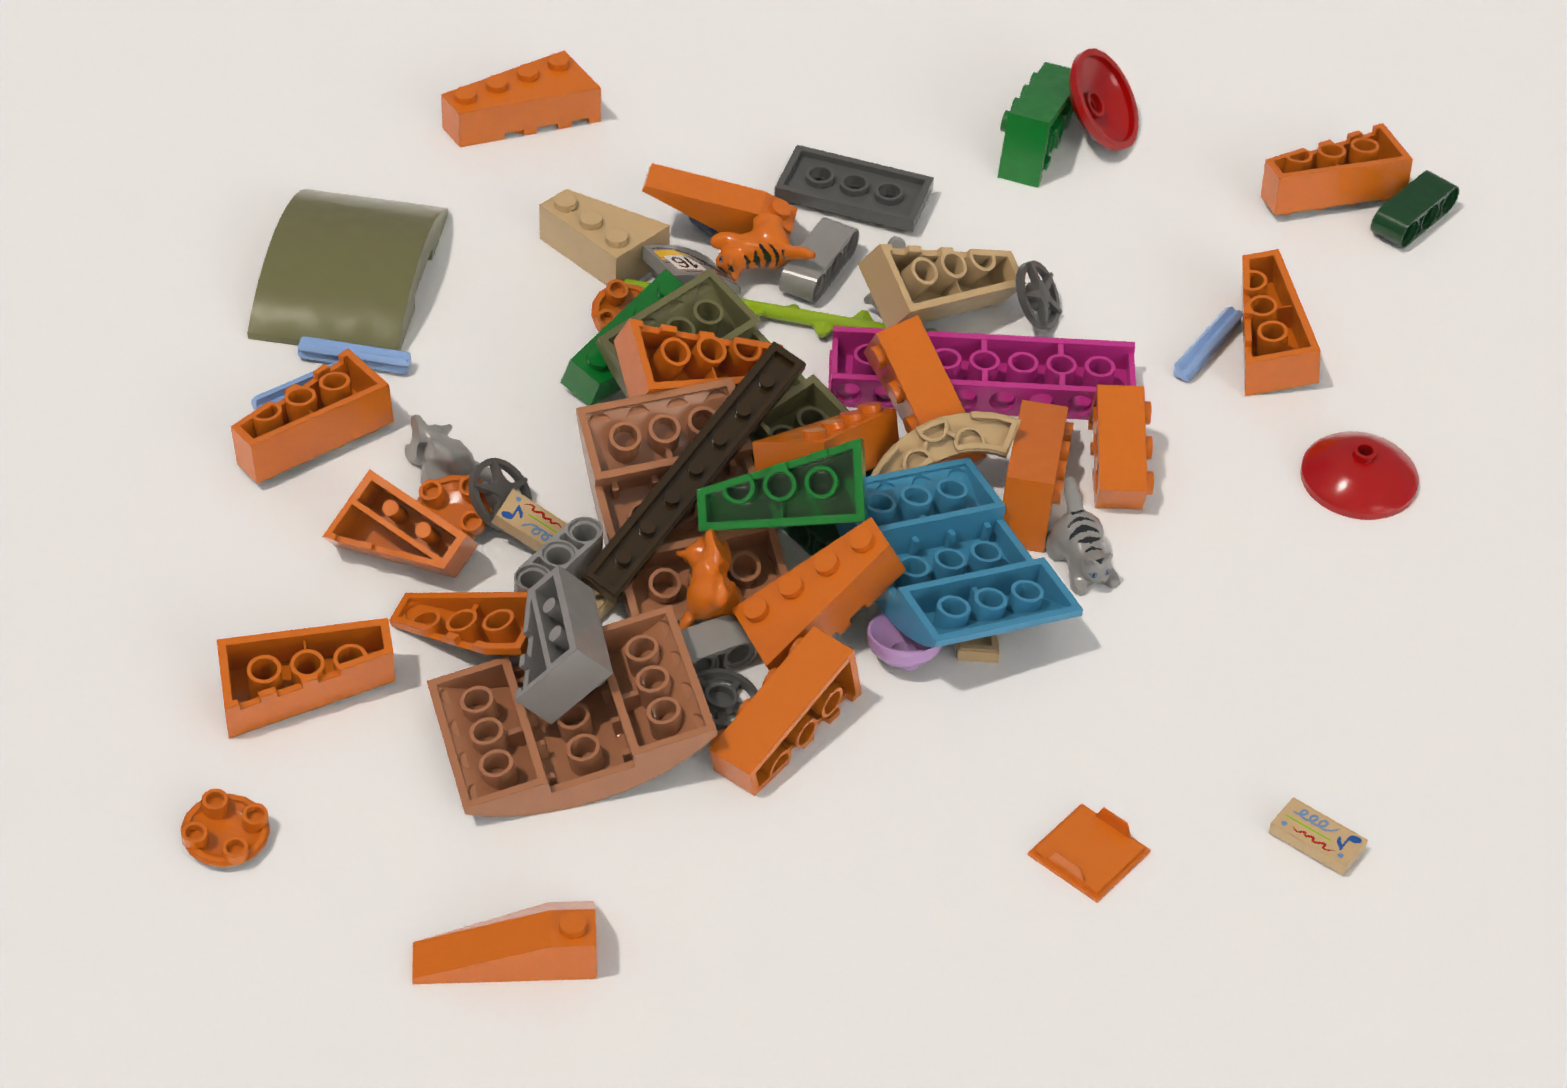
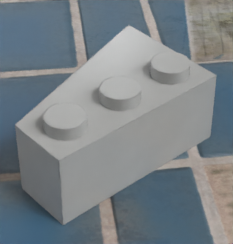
M557 565L527 591L523 634L529 638L527 654L520 656L519 667L525 671L523 688L516 689L515 696L516 702L550 724L559 719L596 687L601 686L613 674L593 589Z

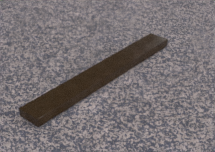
M773 341L582 574L581 581L615 604L697 503V489L713 484L803 373L806 363Z

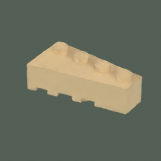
M879 244L858 263L886 329L916 315H919L922 323L1002 304L1017 292L1016 274L1019 266L1012 251L969 249L967 252L954 251L953 247L923 250L921 246L907 245L905 248H892V244Z

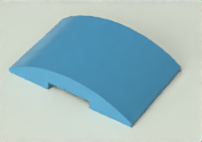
M970 457L866 477L868 519L870 517L873 518L906 569L875 603L889 621L913 641L923 646L937 648L1082 616L1084 609L1045 557L1033 559L1003 518L1006 505ZM861 523L836 524V527L841 537Z

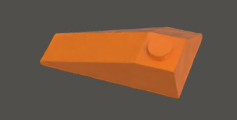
M654 163L648 169L642 191L718 232H735L739 234L750 232L753 230L754 217L761 213H771L783 219V228L789 236L792 232L798 210L785 200L777 198L766 191Z
M527 592L405 593L389 619L392 627L484 655L520 657L523 654H527L529 638L523 634Z
M594 901L548 902L413 942V984L597 979L596 913Z

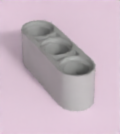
M823 217L800 245L814 251L816 254L815 258L810 260H789L781 273L779 290L816 303L854 254L859 241V230Z
M578 517L571 520L514 573V592H527L528 589L557 565L581 580L582 574L603 550V527L601 523L591 517Z
M734 615L720 616L681 629L696 672L707 668H723L736 671L747 666L756 656L757 650Z

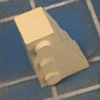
M569 189L561 191L539 205L540 239L606 286L609 281L614 279L625 281L626 278L637 280L653 270L642 259L643 245H670V225Z

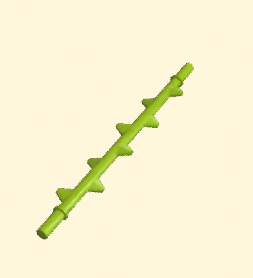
M627 278L624 281L628 284L638 285L643 289L650 284V282ZM740 298L758 317L813 326L817 336L820 338H824L833 332V326L886 329L884 323L874 322L867 310H861L853 317L800 309L797 304L782 306ZM935 328L926 329V331H937Z

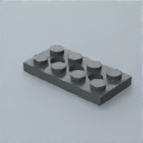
M797 144L775 185L774 196L792 204H799L828 213L844 215L861 221L913 232L933 190L934 177ZM818 178L825 179L824 181H817ZM851 187H859L860 189H850V188H851ZM886 195H892V196H895V197H893V198H887V197H885V196H886Z

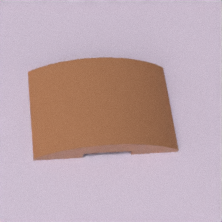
M733 377L576 408L587 474L598 521L603 527L605 546L735 389ZM750 438L713 484L755 472L751 456L753 447ZM697 503L622 594L621 600L628 618L672 605L677 622L681 621L684 612L687 610V589L692 577V568L689 563L684 561V558L677 556L676 552L686 549L699 537H705L706 532L699 531ZM776 528L715 531L719 541L726 540L728 543L732 563L727 577L730 581L735 582L736 586L741 590L744 600L788 572Z
M672 605L602 626L613 674L601 686L596 687L552 724L515 701L516 689L523 688L525 671L519 667V664L512 666L509 656L427 680L465 815L484 817L529 816L561 811L597 802L644 784L669 771L698 752L718 735Z

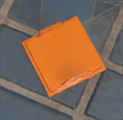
M1081 803L1028 852V856L1098 903L1151 850L1131 837L1129 825L1126 821L1105 807L1096 813Z

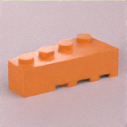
M563 50L441 94L442 128L459 147H466L505 139V134L511 132L523 134L524 136L536 134L538 127L556 124L557 129L572 127V121L587 119L588 124L601 122V87Z
M1380 123L1373 125L1372 132L1363 134L1358 130L1348 133L1347 139L1338 143H1334L1330 139L1319 142L1318 148L1313 151L1300 148L1265 159L1261 198L1274 215H1290L1293 212L1323 210L1327 207L1340 205H1357L1361 202L1374 200L1386 201L1409 184L1413 158L1385 124Z
M347 348L338 354L339 361L331 367L323 364L313 371V379L302 386L295 383L284 390L285 396L279 402L268 401L231 426L237 465L258 484L393 423L394 418L389 384Z
M880 402L861 403L857 405V410L844 411L837 416L754 441L752 446L755 472L858 438L864 440L866 471L876 467L890 447L899 441L896 408H881Z
M388 618L216 639L229 739L395 681L394 653Z

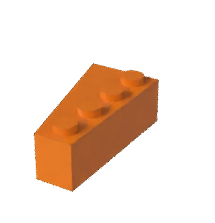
M1279 249L1242 255L1241 291L1245 396L1319 383L1321 350Z
M919 315L875 334L864 350V354L903 421L907 434L916 427L938 417L966 413ZM967 453L946 458L938 463L970 457L977 466L987 456L984 453Z
M629 318L613 340L628 397L732 377L736 388L772 344L740 337H734L733 340L715 337V333L699 331L698 334L677 331V326L661 324L660 327L643 325V320Z
M1022 400L1018 417L1021 422L1013 441L1005 481L1003 503L1006 505L1003 519L1026 550L1044 553L1052 504L1060 505L1074 423L1066 422L1068 407Z
M870 517L733 607L732 611L770 671L772 668H778L787 658L795 640L799 637L804 638L813 626L831 637L836 632L841 635L851 625L850 620L852 616L863 606L868 608L906 569L873 518Z
M815 626L809 630L804 638L799 637L796 639L789 650L787 658L778 668L774 667L767 673L759 691L752 699L747 698L740 705L736 718L726 729L718 731V735L712 739L708 750L714 771L755 796L789 764L791 750L794 747L804 749L814 740V733L820 722L825 721L830 724L840 715V709L837 707L842 701L848 699L853 702L862 694L855 651Z

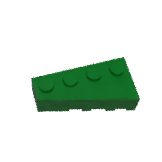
M1045 62L1038 72L1032 73L1029 85L1024 84L1020 97L1014 98L1011 110L1004 112L1000 131L1005 132L997 178L1036 188L1039 187L1042 181L1043 169H1048L1052 158L1050 155L1054 148H1058L1064 129L1067 130L1074 115L1069 93V73L1071 68Z
M665 269L570 359L560 383L587 406L596 404L620 391V386L614 379L596 344L597 338L684 284Z
M858 438L832 448L823 449L794 460L785 461L756 472L697 489L699 531L706 532L709 529L714 531L863 523L868 519L864 440Z

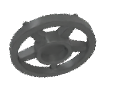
M1031 260L1021 264L1017 270V296L1021 309L1028 321L1039 330H1047L1057 324L1059 316L1063 311L1060 308L1059 295L1053 280L1054 274L1052 272L1049 273L1040 262ZM1026 273H1028L1030 282L1025 287ZM1048 309L1051 311L1049 320H1048Z
M489 458L480 462L473 468L469 477L468 491L475 511L487 525L498 531L505 532L491 523L512 489L516 491L519 489L521 494L532 500V495L527 483V477L524 478L514 465L500 458ZM490 466L493 481L488 484L478 483L481 471L485 467ZM502 470L507 472L515 482L511 483L505 479ZM479 492L484 493L487 504L494 510L493 516L485 508Z
M707 668L696 672L711 714L716 716V719L713 720L717 731L726 729L732 721H725L726 716L732 713L737 714L742 704L738 702L737 691L740 687L749 694L751 699L758 692L750 680L728 669ZM718 678L734 683L731 685L725 683L710 685L705 679Z

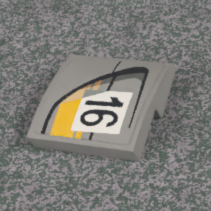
M669 244L643 245L642 259L658 275L666 269L683 284H686L711 268L736 295H741V287L723 270L718 268L708 256L682 246Z

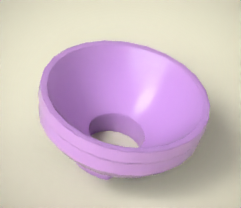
M884 613L878 614L869 622L867 628L868 646L889 667H898L905 671L919 668L921 664L934 658L941 650V647L931 648L913 641L897 629Z

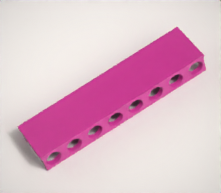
M833 326L832 350L829 351L828 389L845 407L857 408V405L861 403L880 402L881 408H895L864 354V350L875 334L884 329ZM926 331L966 413L981 411L1019 416L1022 400L1066 406L1068 407L1067 419L1088 420L1097 384L1136 386L1135 342Z

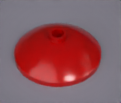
M1089 48L1078 53L1073 60L1069 73L1070 101L1078 122L1099 145L1112 151H1121L1129 148L1136 140L1139 118L1134 94L1127 78L1117 63L1105 52Z
M1346 431L1320 438L1306 450L1300 468L1303 486L1317 503L1341 516L1361 520L1383 519L1402 512L1414 500L1419 484L1418 471L1412 459L1393 442L1367 432Z

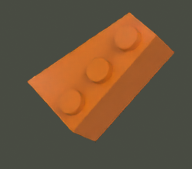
M1097 384L1087 421L1088 430H1093V442H1090V455H1094L1092 481L1095 508L1142 509L1146 496L1153 494L1154 473L1153 471H1147V460L1152 458L1153 439L1152 436H1146V425L1151 423L1152 405L1151 401H1145L1144 386Z
M370 469L322 536L336 547L452 578L458 576L479 545L460 529Z

